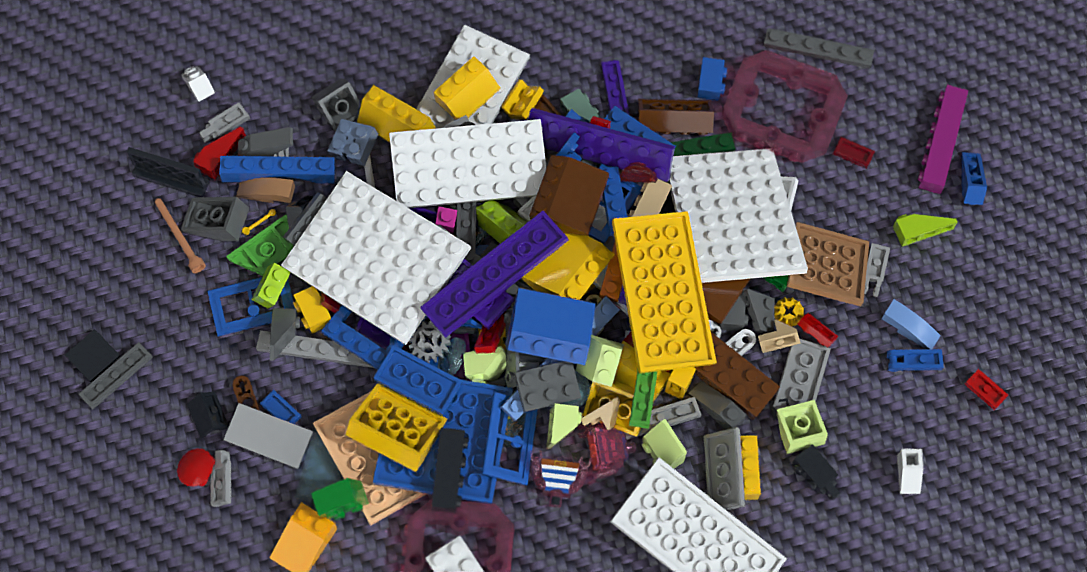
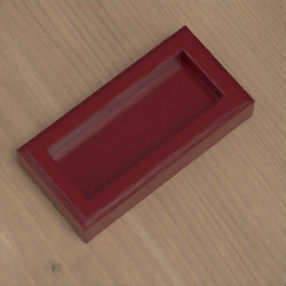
M840 137L833 155L867 169L875 151Z

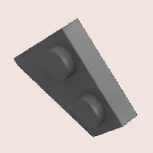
M749 289L743 290V297L747 296L750 307L747 309L752 318L755 332L761 334L774 332V298Z

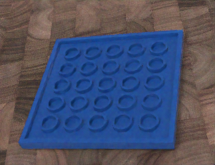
M462 380L463 383L443 416L447 418L443 428L465 430V437H469L468 449L463 451V456H466V467L461 468L464 484L463 488H459L458 495L462 496V500L492 505L497 478L482 474L493 393L497 392L511 396L513 388ZM502 409L498 434L505 435L508 415ZM440 434L416 472L379 453L373 484L433 494ZM497 438L494 466L499 467L504 439Z

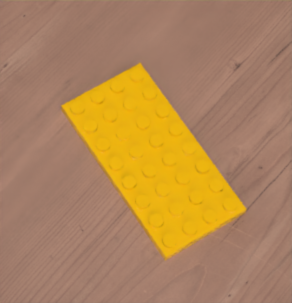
M688 211L613 219V232L639 374L716 364Z

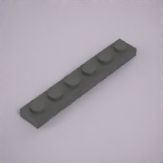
M767 28L763 47L867 69L871 68L874 54L872 49Z

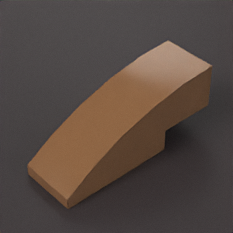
M281 178L250 179L240 182L237 197L274 203V201L291 203L295 184L293 180Z

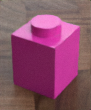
M439 207L435 225H441L453 235L457 210Z

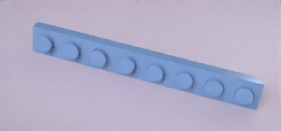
M607 296L603 297L595 306L591 335L596 336L620 310ZM546 358L538 367L563 361ZM518 389L501 406V409L513 421H516L524 413Z

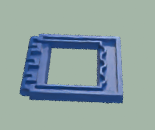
M342 305L339 311L334 314L321 330L322 333L375 369L379 370L393 345L400 349L405 346L402 342L394 339L386 350L343 323L352 311Z

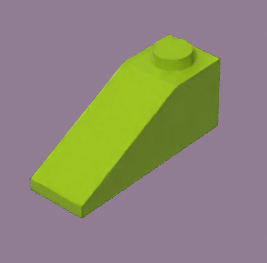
M905 214L896 219L893 229L903 247L953 230L957 224V219L919 214L907 216Z

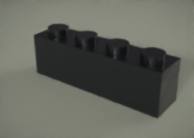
M441 428L431 505L432 511L456 513L457 508H461L462 496L458 495L459 488H463L464 484L461 468L466 467V456H463V451L468 449L469 437H465V430Z

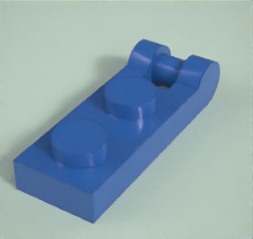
M942 349L887 351V358L889 359L888 371L943 370L944 368ZM897 358H902L903 363H897Z

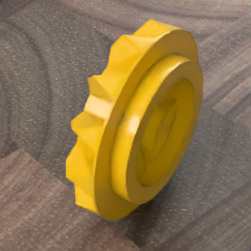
M784 297L778 300L774 306V318L791 327L798 325V322L804 316V308L800 301L795 300L793 297ZM794 307L792 311L793 315L789 313L784 316L786 311L785 308L790 309Z

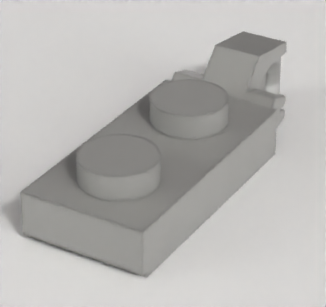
M237 103L209 120L205 126L206 129L199 132L200 137L204 143L213 138L218 139L249 120L250 116L242 105Z
M224 450L215 451V464L211 473V506L213 507L231 504V461L229 452Z

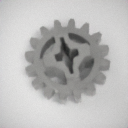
M423 321L422 327L418 326L417 331L412 335L413 338L409 339L411 345L408 347L410 351H413L412 354L416 357L418 356L421 360L425 358L427 363L430 362V359H433L436 363L437 357L443 359L442 353H448L449 350L446 346L451 345L450 340H447L451 336L449 335L444 338L431 321L429 325H426ZM425 338L432 341L434 346L431 343L429 344Z

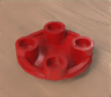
M195 448L188 451L179 461L177 468L178 478L187 486H204L212 473L215 464L214 457L204 449Z

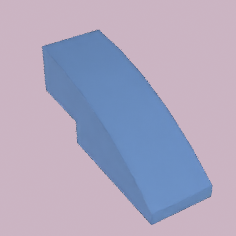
M893 299L882 317V320L897 328L899 334L925 349H933L941 336L925 320L895 299Z

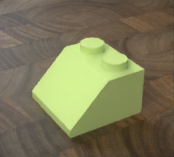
M591 335L586 364H577L575 371L593 382L612 387L624 344Z
M502 346L497 347L494 353L476 354V351L463 353L465 376L472 382L489 384V382L497 380L506 369V351Z
M815 400L777 409L780 435L787 454L805 450L812 444L815 447L825 444L828 434Z
M554 404L550 409L546 449L554 447L581 423V412H578L579 406Z
M666 419L658 423L643 437L642 447L647 454H651L653 457V464L658 458H661L673 469L684 463L687 451Z

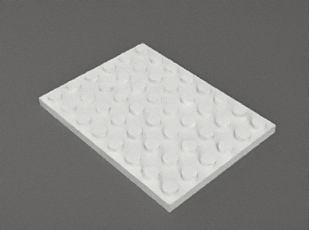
M773 148L673 156L668 183L672 185L670 192L675 212L688 211L701 283L807 273L808 267Z
M346 171L281 266L406 345L426 316L420 307L445 288L449 279L470 251L471 246Z

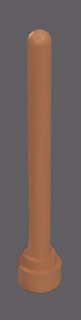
M160 198L155 199L157 208L189 259L188 266L192 273L201 272L206 267L203 259L194 254Z

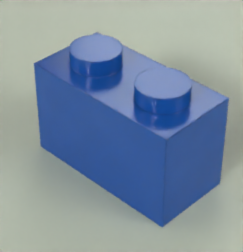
M703 57L697 98L719 101L720 94L724 95L725 84L722 83V79L726 78L727 67H724L725 60Z

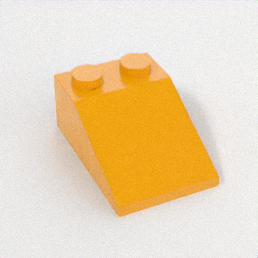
M301 502L290 518L270 559L290 572H309L336 532V524L326 517L318 516L315 510Z

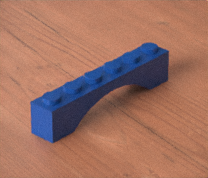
M220 156V177L222 182H243L264 177H289L314 183L335 184V158Z

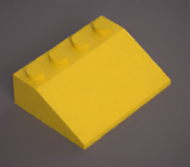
M564 233L569 241L521 279L535 291L580 300L615 254L601 242L591 237Z
M377 383L350 418L346 436L416 472L427 457L440 434L441 428L447 422V418Z

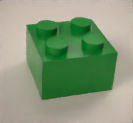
M351 478L343 479L311 493L318 516L326 517L327 519H342L346 513L361 511L364 509L363 506L369 504L362 481Z

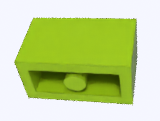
M276 263L269 265L251 300L267 309L274 306L291 272Z

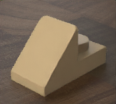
M774 320L777 331L758 336L763 353L800 344L797 329L778 320Z
M619 397L581 418L583 425L591 423L593 426L602 420L608 430L613 428L616 423L620 403Z

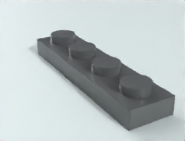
M138 342L82 390L79 396L93 410L153 358L152 355Z

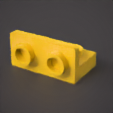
M519 79L503 103L502 109L511 119L526 120L529 116V111L534 108L544 90L540 86H528L523 80Z

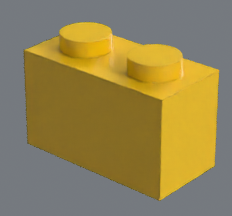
M311 286L294 294L296 301L293 302L297 313H302L303 318H301L305 329L309 328L311 333L323 329L331 319L327 308L320 305L321 297L317 289Z
M696 368L673 369L664 392L682 400L693 379Z

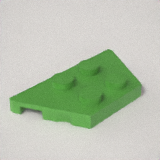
M284 215L226 256L227 259L262 276L267 267L272 263L281 265L294 247L283 238L289 230L287 215Z

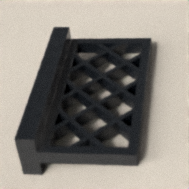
M128 147L127 154L134 166L133 177L197 197L204 196L210 181L202 176L199 168Z

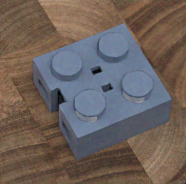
M341 119L327 152L335 159L343 161L349 159L351 163L365 166L379 133L372 126Z

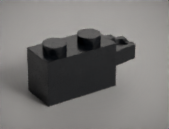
M813 444L794 458L792 462L794 471L799 476H803L806 480V485L811 491L815 490L817 494L821 493L822 495L826 493L832 501L840 495V492L835 487L837 485L835 480L839 474Z

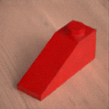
M239 127L203 147L201 152H198L194 157L193 163L195 167L199 168L203 174L215 180L220 174V156H232L238 149V140L246 137L244 128Z

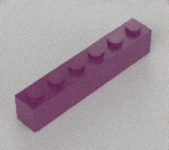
M947 85L944 91H940L938 101L941 102L940 107L937 106L934 117H937L936 122H932L930 133H933L932 138L927 140L925 148L928 149V153L924 154L921 165H924V169L920 170L917 181H920L919 189L941 194L945 186L969 90Z

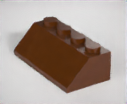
M638 99V121L652 131L662 134L679 132L682 135L690 133L707 135L708 133H713L714 109L711 100Z

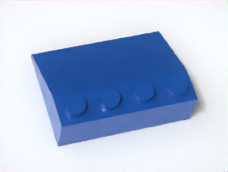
M518 287L505 346L510 351L585 365L590 347L596 304Z

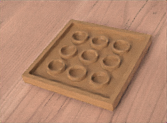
M796 222L795 226L808 270L805 274L788 275L787 287L861 307L864 302L869 241Z

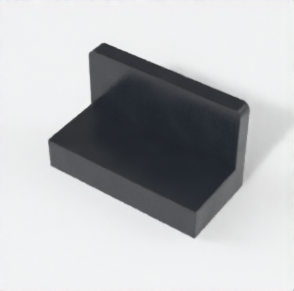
M216 392L199 393L187 404L200 438L206 437L211 431L225 430L228 427Z

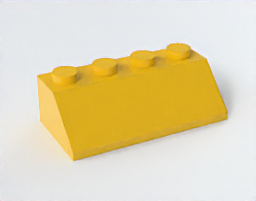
M375 85L371 87L362 99L357 123L374 127L379 133L378 136L390 142L389 133L436 129L429 116Z

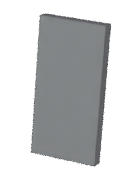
M800 339V344L790 346L779 383L780 388L776 393L773 404L776 410L788 407L786 401L779 402V399L788 398L790 406L812 400L816 402L831 348Z
M239 403L224 441L299 469L313 431Z
M734 427L704 435L707 496L726 511L745 507L740 428Z

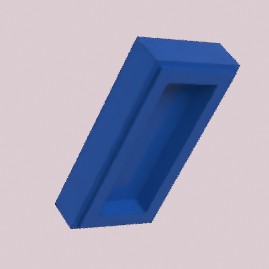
M272 390L260 402V405L271 416L295 424L302 417L275 390Z

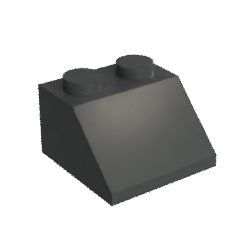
M343 78L311 97L317 109L334 132H336L341 119L354 121L359 116L361 103L349 81Z

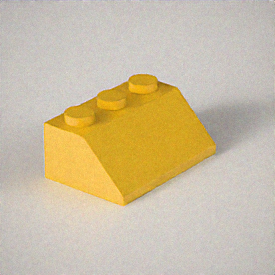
M473 56L433 93L435 101L453 119L457 120L465 115L469 118L501 88L489 70Z
M623 341L621 344H624L614 380L635 388L638 370L635 349ZM665 370L657 372L653 402L667 385L671 375Z
M615 380L612 387L592 381L583 416L619 397L620 403L616 423L613 428L635 437L638 436L641 430L640 427L629 426L635 388Z
M740 436L745 500H758L761 490L757 436Z

